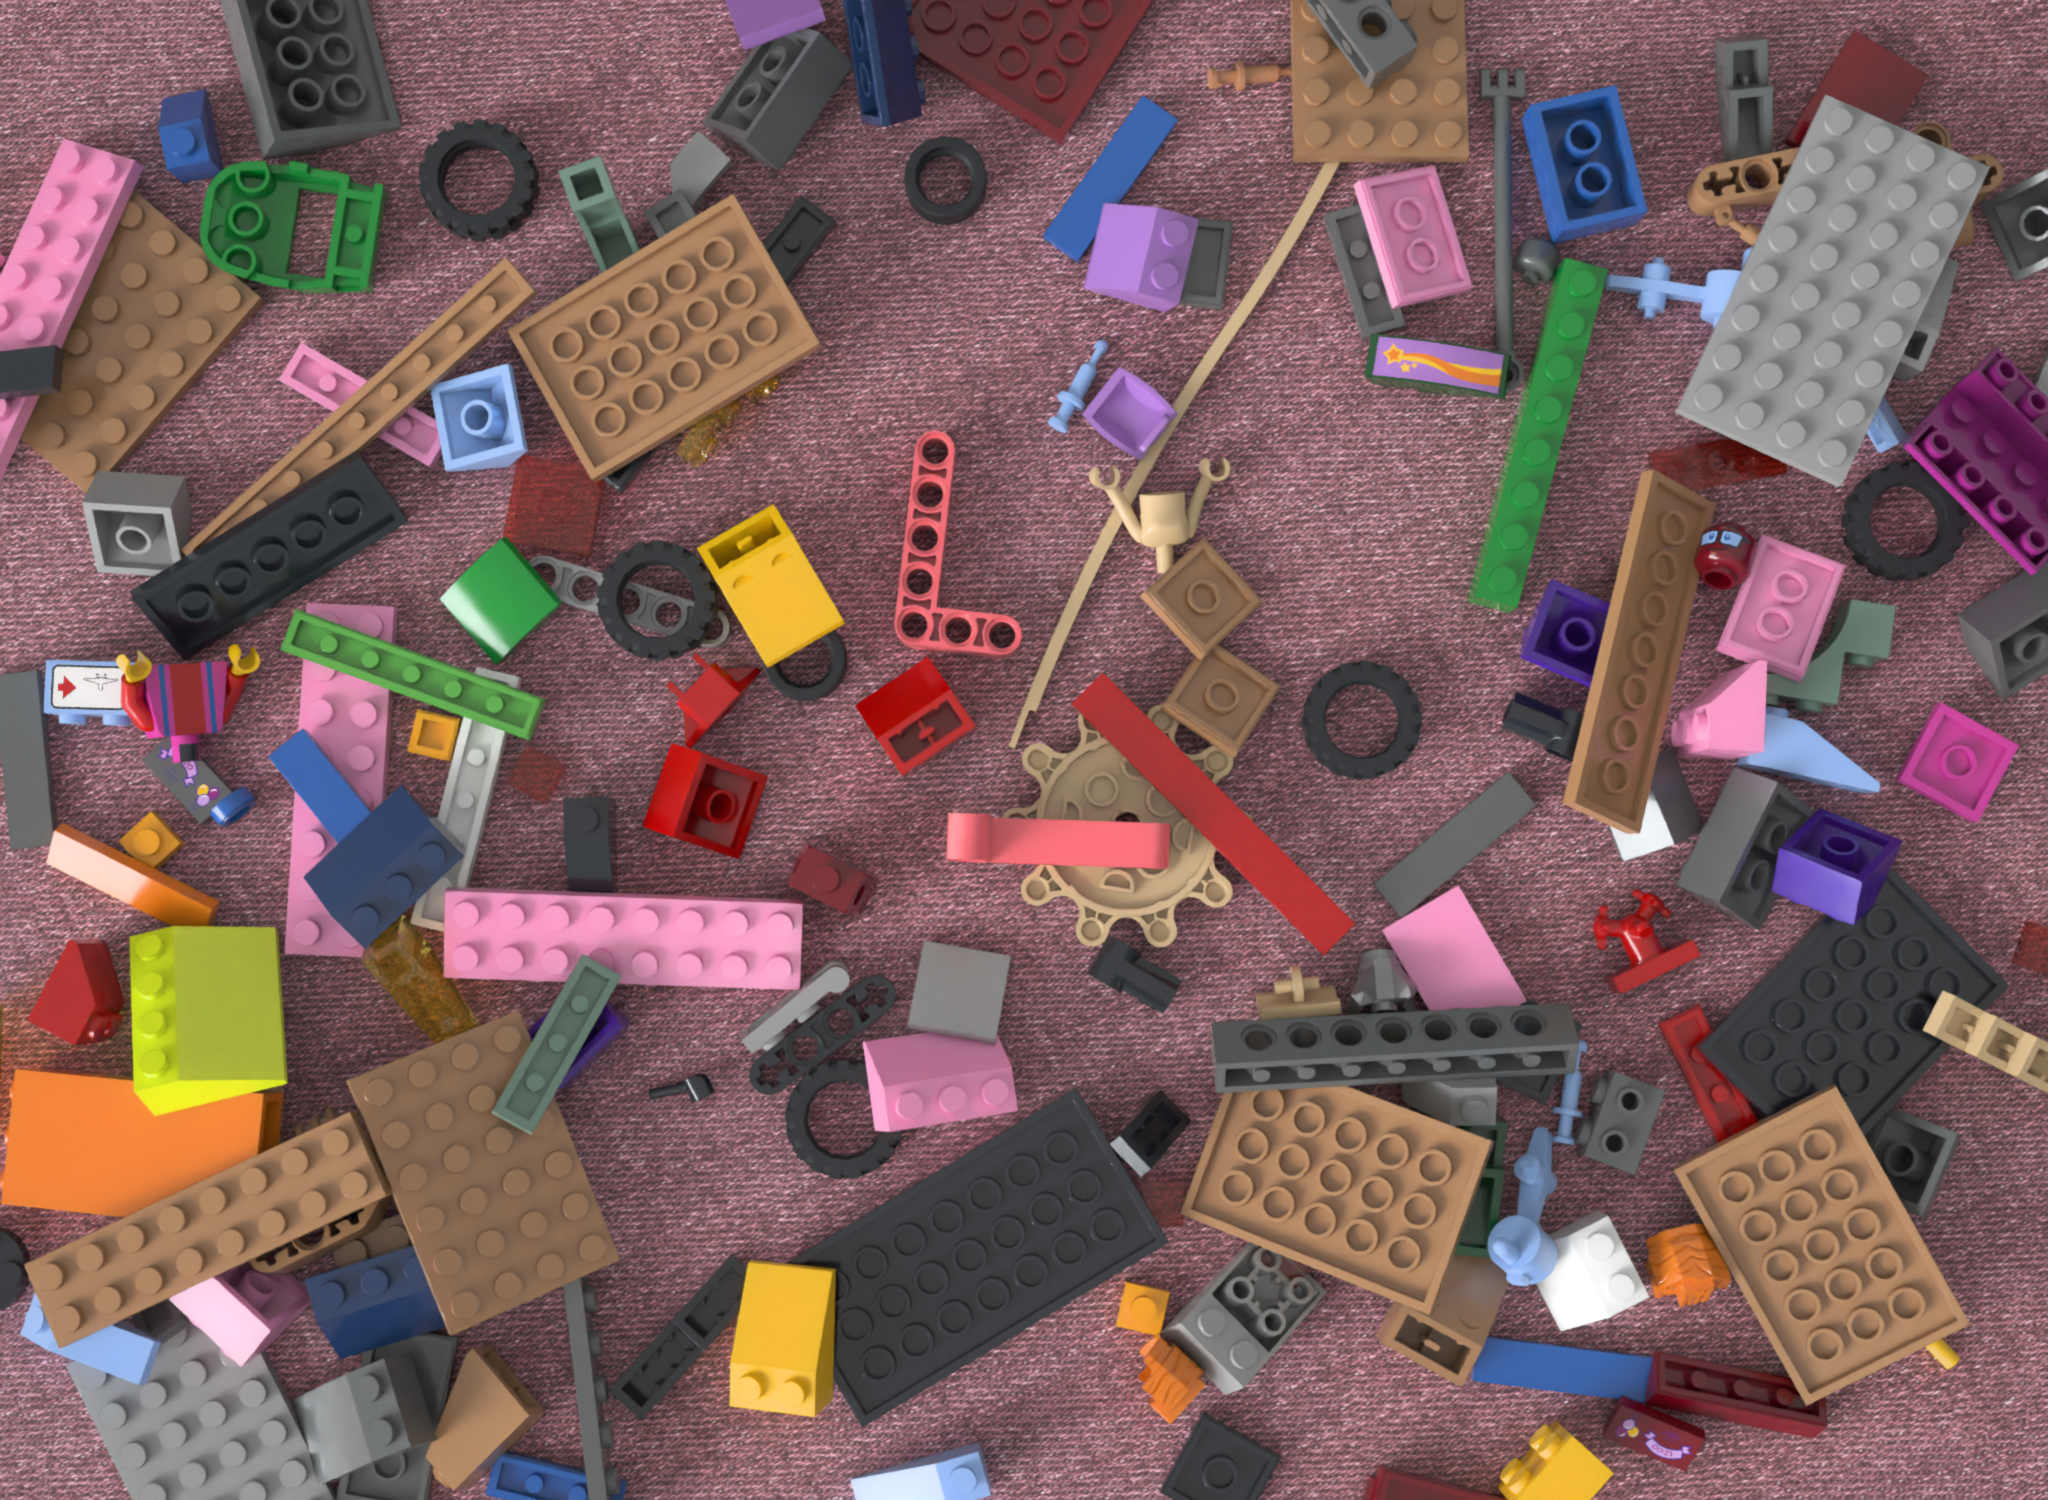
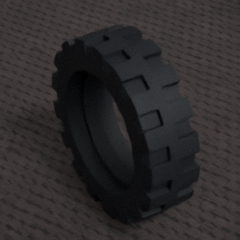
M480 119L474 120V124H466L465 121L458 122L453 125L454 129L448 132L445 129L436 136L438 140L434 145L429 144L425 149L424 155L426 159L419 166L418 174L421 177L419 190L428 210L445 229L447 228L454 235L463 239L469 237L473 241L485 242V238L492 237L494 240L505 237V232L511 229L513 232L518 230L523 225L521 221L524 217H530L535 208L533 202L535 198L538 199L540 189L537 184L539 178L537 166L521 139L515 133L509 132L501 124L494 123L492 125L488 124L486 120ZM488 147L498 150L509 159L514 169L515 183L511 195L499 208L487 214L470 215L459 211L450 203L445 193L444 179L449 166L460 154L472 148Z
M1897 462L1878 469L1858 482L1853 488V493L1845 501L1846 513L1841 517V528H1845L1846 536L1843 537L1844 543L1847 548L1851 547L1854 552L1852 557L1859 565L1864 564L1869 568L1867 572L1876 577L1882 575L1887 577L1886 580L1898 582L1901 580L1912 581L1932 574L1952 561L1955 557V551L1961 548L1965 539L1962 536L1963 529L1967 528L1968 519L1967 516H1963L1962 508L1964 507L1919 462H1908L1906 464ZM1905 486L1916 489L1928 498L1936 511L1938 529L1935 541L1927 551L1919 556L1902 558L1890 554L1879 545L1871 531L1870 513L1872 505L1880 493L1889 488Z
M659 540L644 544V542L633 545L632 549L627 552L622 551L614 558L616 561L611 567L607 566L602 575L604 578L602 585L598 587L597 598L599 599L598 613L609 636L623 649L636 657L652 661H664V659L670 658L677 659L683 657L688 651L698 648L702 644L701 641L704 637L708 636L712 631L713 621L718 614L717 587L706 566L686 548L675 543L673 545ZM653 565L671 566L682 572L690 581L695 595L694 610L687 624L675 634L662 638L648 637L635 631L625 619L622 609L623 590L629 579L641 569Z
M1371 661L1345 663L1325 674L1314 685L1309 696H1307L1301 722L1305 734V743L1308 749H1311L1315 755L1314 758L1322 766L1324 765L1335 775L1354 780L1377 778L1393 771L1405 762L1411 755L1414 746L1418 743L1420 725H1422V712L1419 711L1418 706L1419 700L1416 693L1412 692L1408 686L1409 682L1402 675L1399 676L1393 672L1392 668L1383 664H1374ZM1367 684L1380 689L1392 700L1397 711L1398 728L1393 741L1384 751L1371 757H1355L1342 752L1332 743L1326 730L1325 713L1330 700L1340 690L1351 685Z
M836 1059L812 1069L802 1077L793 1089L785 1112L786 1133L789 1143L795 1149V1154L801 1161L803 1160L809 1165L810 1169L834 1179H853L873 1172L885 1163L898 1146L903 1130L894 1132L880 1131L871 1146L861 1153L848 1156L832 1154L817 1143L811 1134L808 1116L810 1105L818 1092L829 1084L841 1081L859 1083L869 1090L866 1062L857 1059Z

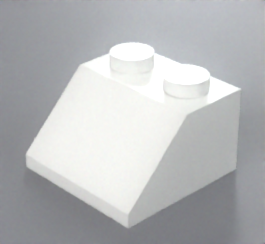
M1597 1210L1549 1234L1557 1246V1264L1553 1272L1543 1281L1536 1283L1560 1331L1609 1318L1649 1298L1608 1215Z

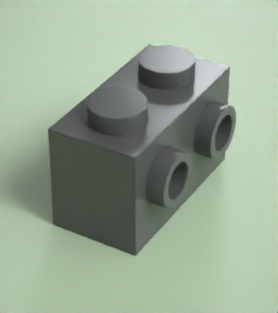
M1606 1069L1604 1077L1598 1076L1592 1086L1589 1100L1594 1102L1590 1115L1588 1119L1583 1117L1576 1129L1574 1136L1575 1143L1578 1144L1576 1153L1635 1175L1666 1091Z

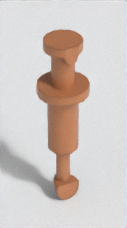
M1236 61L1233 70L1217 71L1215 67H1209L1207 70V82L1210 90L1220 88L1222 84L1234 83L1237 91H1243L1245 84L1277 82L1282 76H1291V68L1280 69L1277 64L1244 67L1242 61Z

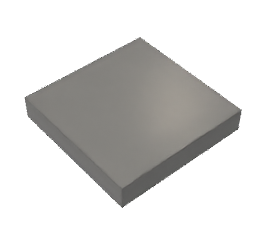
M924 940L908 1028L995 1044L1011 956Z

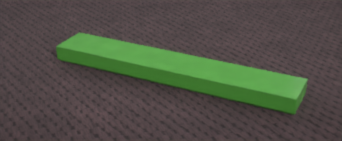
M295 609L280 650L529 741H532L547 701L536 695Z

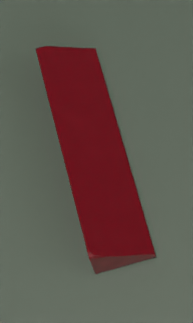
M1655 1351L1653 1354L1646 1389V1405L1809 1438L1816 1437L1827 1428L1826 1396L1806 1406L1791 1378Z

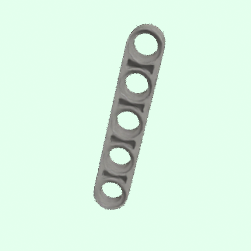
M541 555L529 561V564L534 569L544 564L554 567L557 575L554 584L550 588L563 604L599 614L597 594L590 601H580L575 596L574 588L576 583L585 577L593 578L597 582L598 587L601 586L604 579L602 577L603 573L550 556ZM628 581L623 590L636 592L640 599L639 607L634 613L624 614L627 622L666 636L675 634L685 626L694 610V601ZM667 603H674L681 609V619L673 627H664L658 622V611L660 607ZM718 610L717 617L723 623L721 636L715 640L703 639L700 646L715 649L723 646L729 640L732 626L730 620L722 611Z

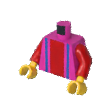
M233 644L228 649L229 658L233 663L228 667L227 661L152 665L151 661L141 650L137 651V661L130 665L129 659L124 654L119 655L116 663L124 672L121 677V707L137 728L145 731L148 738L171 737L173 763L201 761L198 735L221 732L222 726L229 721L242 695L249 673L254 672L260 665V657L254 646H251L247 657L240 659L241 649L238 644Z

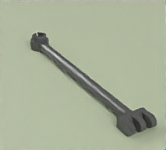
M1480 68L1479 101H1493L1496 352L1512 356L1509 370L1511 381L1507 383L1506 389L1507 393H1510L1519 386L1524 377V369L1515 358L1513 341L1511 101H1523L1525 97L1524 68H1515L1513 85H1508L1507 68H1498L1496 85H1490V68Z

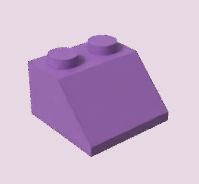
M1105 203L1102 207L1083 289L1161 312H1166L1177 306L1180 302L1199 219L1160 207Z

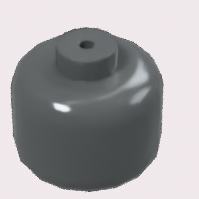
M1528 238L1521 242L1513 261V268L1517 273L1522 274L1521 278L1527 284L1535 285L1538 281L1549 282L1555 275L1560 261L1559 250L1554 244L1544 238Z

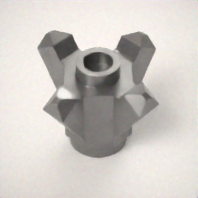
M1375 949L1361 954V963L1358 968L1359 976L1345 1014L1358 1015L1364 1013L1417 1011L1412 998L1417 992L1418 987L1401 968V961L1396 960V952L1390 949Z

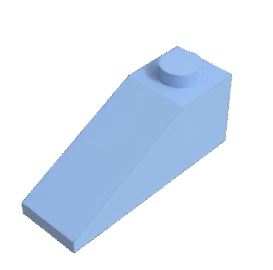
M1766 706L1764 752L1740 757L1737 762L1739 767L1862 794L1879 792L1880 783L1803 721L1788 718V710Z
M36 1293L20 1333L48 1351L138 1385H146L161 1341L122 1320L59 1349Z
M980 1442L851 1478L856 1500H977L991 1496V1481Z

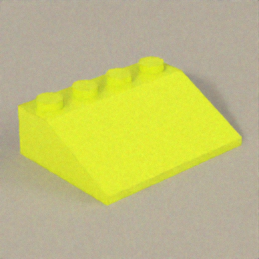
M171 926L130 936L134 1092L154 1116L288 1084L279 935L276 927Z

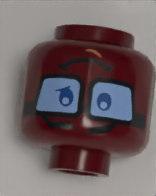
M1724 522L1706 528L1702 533L1693 559V565L1700 573L1699 577H1701L1704 584L1714 589L1729 590L1734 586L1744 583L1750 576L1757 553V542L1738 523Z

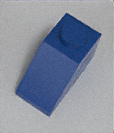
M202 89L163 98L158 129L167 170L182 183L215 177L224 167L207 90Z

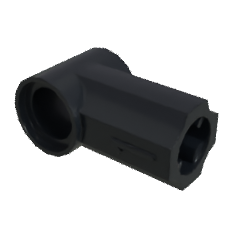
M1516 692L1506 708L1500 728L1543 745V749L1548 753L1573 762L1584 714L1559 707L1558 710Z
M1108 935L1087 974L1120 993L1122 991L1129 993L1140 1002L1164 1014L1178 991L1182 980L1142 958V953Z

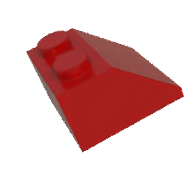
M671 743L642 827L740 859L768 776L708 754Z
M100 939L69 940L27 1021L73 1045L105 1042L106 1038H112L122 1023L123 1015L119 1013L125 1001L107 943Z

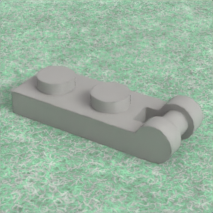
M830 960L801 983L800 990H792L741 1032L743 1044L752 1054L761 1047L764 1051L774 1047L784 1038L785 1033L783 1029L795 1019L799 1023L804 1022L819 1009L820 1005L817 1001L829 991L841 993L848 987L850 979L846 965L839 960Z

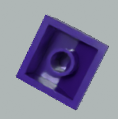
M1820 808L1779 848L1772 892L1787 897L1794 903L1803 904L1828 914L1835 920L1855 925L1875 903L1899 853L1902 840Z

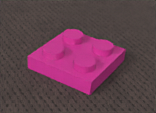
M1936 703L1898 772L1895 781L1967 821L1977 823L2019 745L1944 703Z

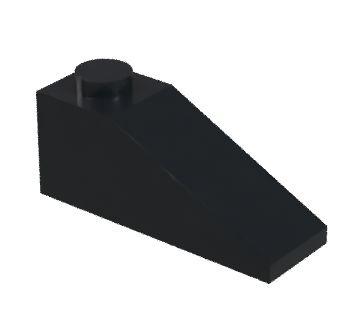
M610 797L563 798L564 846L569 891L618 893L616 799Z

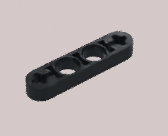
M872 975L865 978L760 1056L752 1064L749 1071V1078L753 1088L765 1095H774L782 1091L888 1012L895 1004L897 998L893 982L882 975ZM870 983H873L876 987L884 984L888 989V992L884 995L887 1003L882 1007L878 1003L869 1005L864 1011L870 1017L866 1021H862L858 1009L848 1002V999L855 995L859 1003L869 995L866 987ZM836 1009H846L854 1018L853 1027L846 1034H837L829 1026V1016ZM801 1035L813 1037L818 1044L817 1055L809 1061L800 1060L793 1051V1044ZM784 1048L788 1060L799 1070L792 1074L788 1066L777 1075V1079L780 1082L777 1086H774L771 1082L763 1085L759 1080V1077L763 1074L760 1066L763 1063H766L769 1067L778 1064L783 1058L777 1052Z

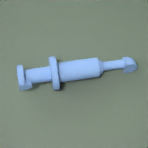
M1099 340L1094 344L1093 347L1096 350L1089 363L1082 364L1068 391H1060L1057 398L1063 404L1057 415L1050 417L1047 422L1055 430L1066 433L1069 429L1066 423L1073 411L1081 412L1084 410L1085 403L1082 399L1097 374L1096 364L1101 355L1105 354L1108 350V343L1106 341Z
M1579 1040L1575 1073L1564 1074L1560 1106L1553 1107L1552 1113L1560 1115L1558 1134L1552 1137V1142L1574 1145L1575 1140L1571 1134L1574 1117H1583V1112L1577 1111L1582 1075L1578 1070L1581 1052H1587V1043L1583 1040Z

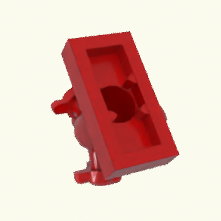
M1635 889L1631 894L1641 902L1635 913L1628 914L1621 920L1609 919L1608 905H1602L1599 907V915L1595 917L1593 923V934L1597 939V947L1605 950L1607 936L1619 937L1631 962L1628 966L1604 977L1611 993L1615 994L1629 991L1701 956L1693 939H1682L1666 948H1662L1650 921L1656 912L1666 919H1669L1671 912L1657 895L1649 892L1644 893L1639 889Z

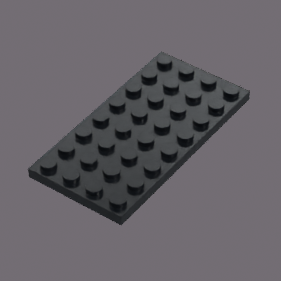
M1075 1087L785 1263L836 1269L833 1379L861 1427H864L1168 1244L1169 1240L1114 1148L1110 1145L1108 1138L1079 1090Z

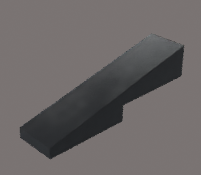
M733 1254L729 1256L609 1389V1392L640 1421L739 1313L747 1267Z

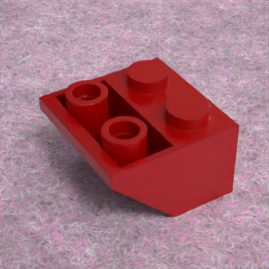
M928 657L855 705L903 778H906L977 730L972 719Z

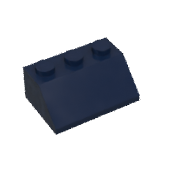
M843 0L862 123L883 127L922 116L921 105H924L926 101L925 89L922 80L916 78L914 61L919 59V48L915 35L910 34L907 18L912 15V1Z
M401 784L312 867L303 878L330 915L366 949L464 857L465 846Z
M412 1243L318 1271L304 1279L316 1322L340 1359L446 1327Z

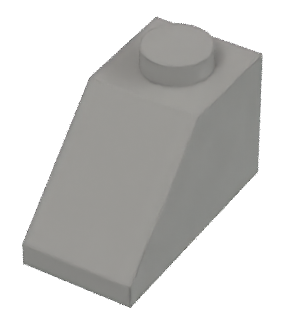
M1496 1078L1408 1082L1401 1084L1402 1102L1452 1126L1496 1125Z

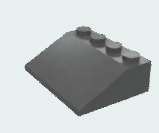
M220 0L263 160L308 155L400 130L401 124L367 0Z

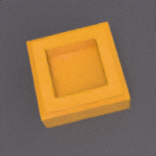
M417 709L407 752L452 762L462 719Z

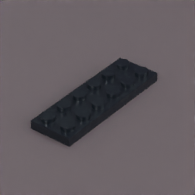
M356 450L130 591L131 597L185 661L408 522V519L361 453Z

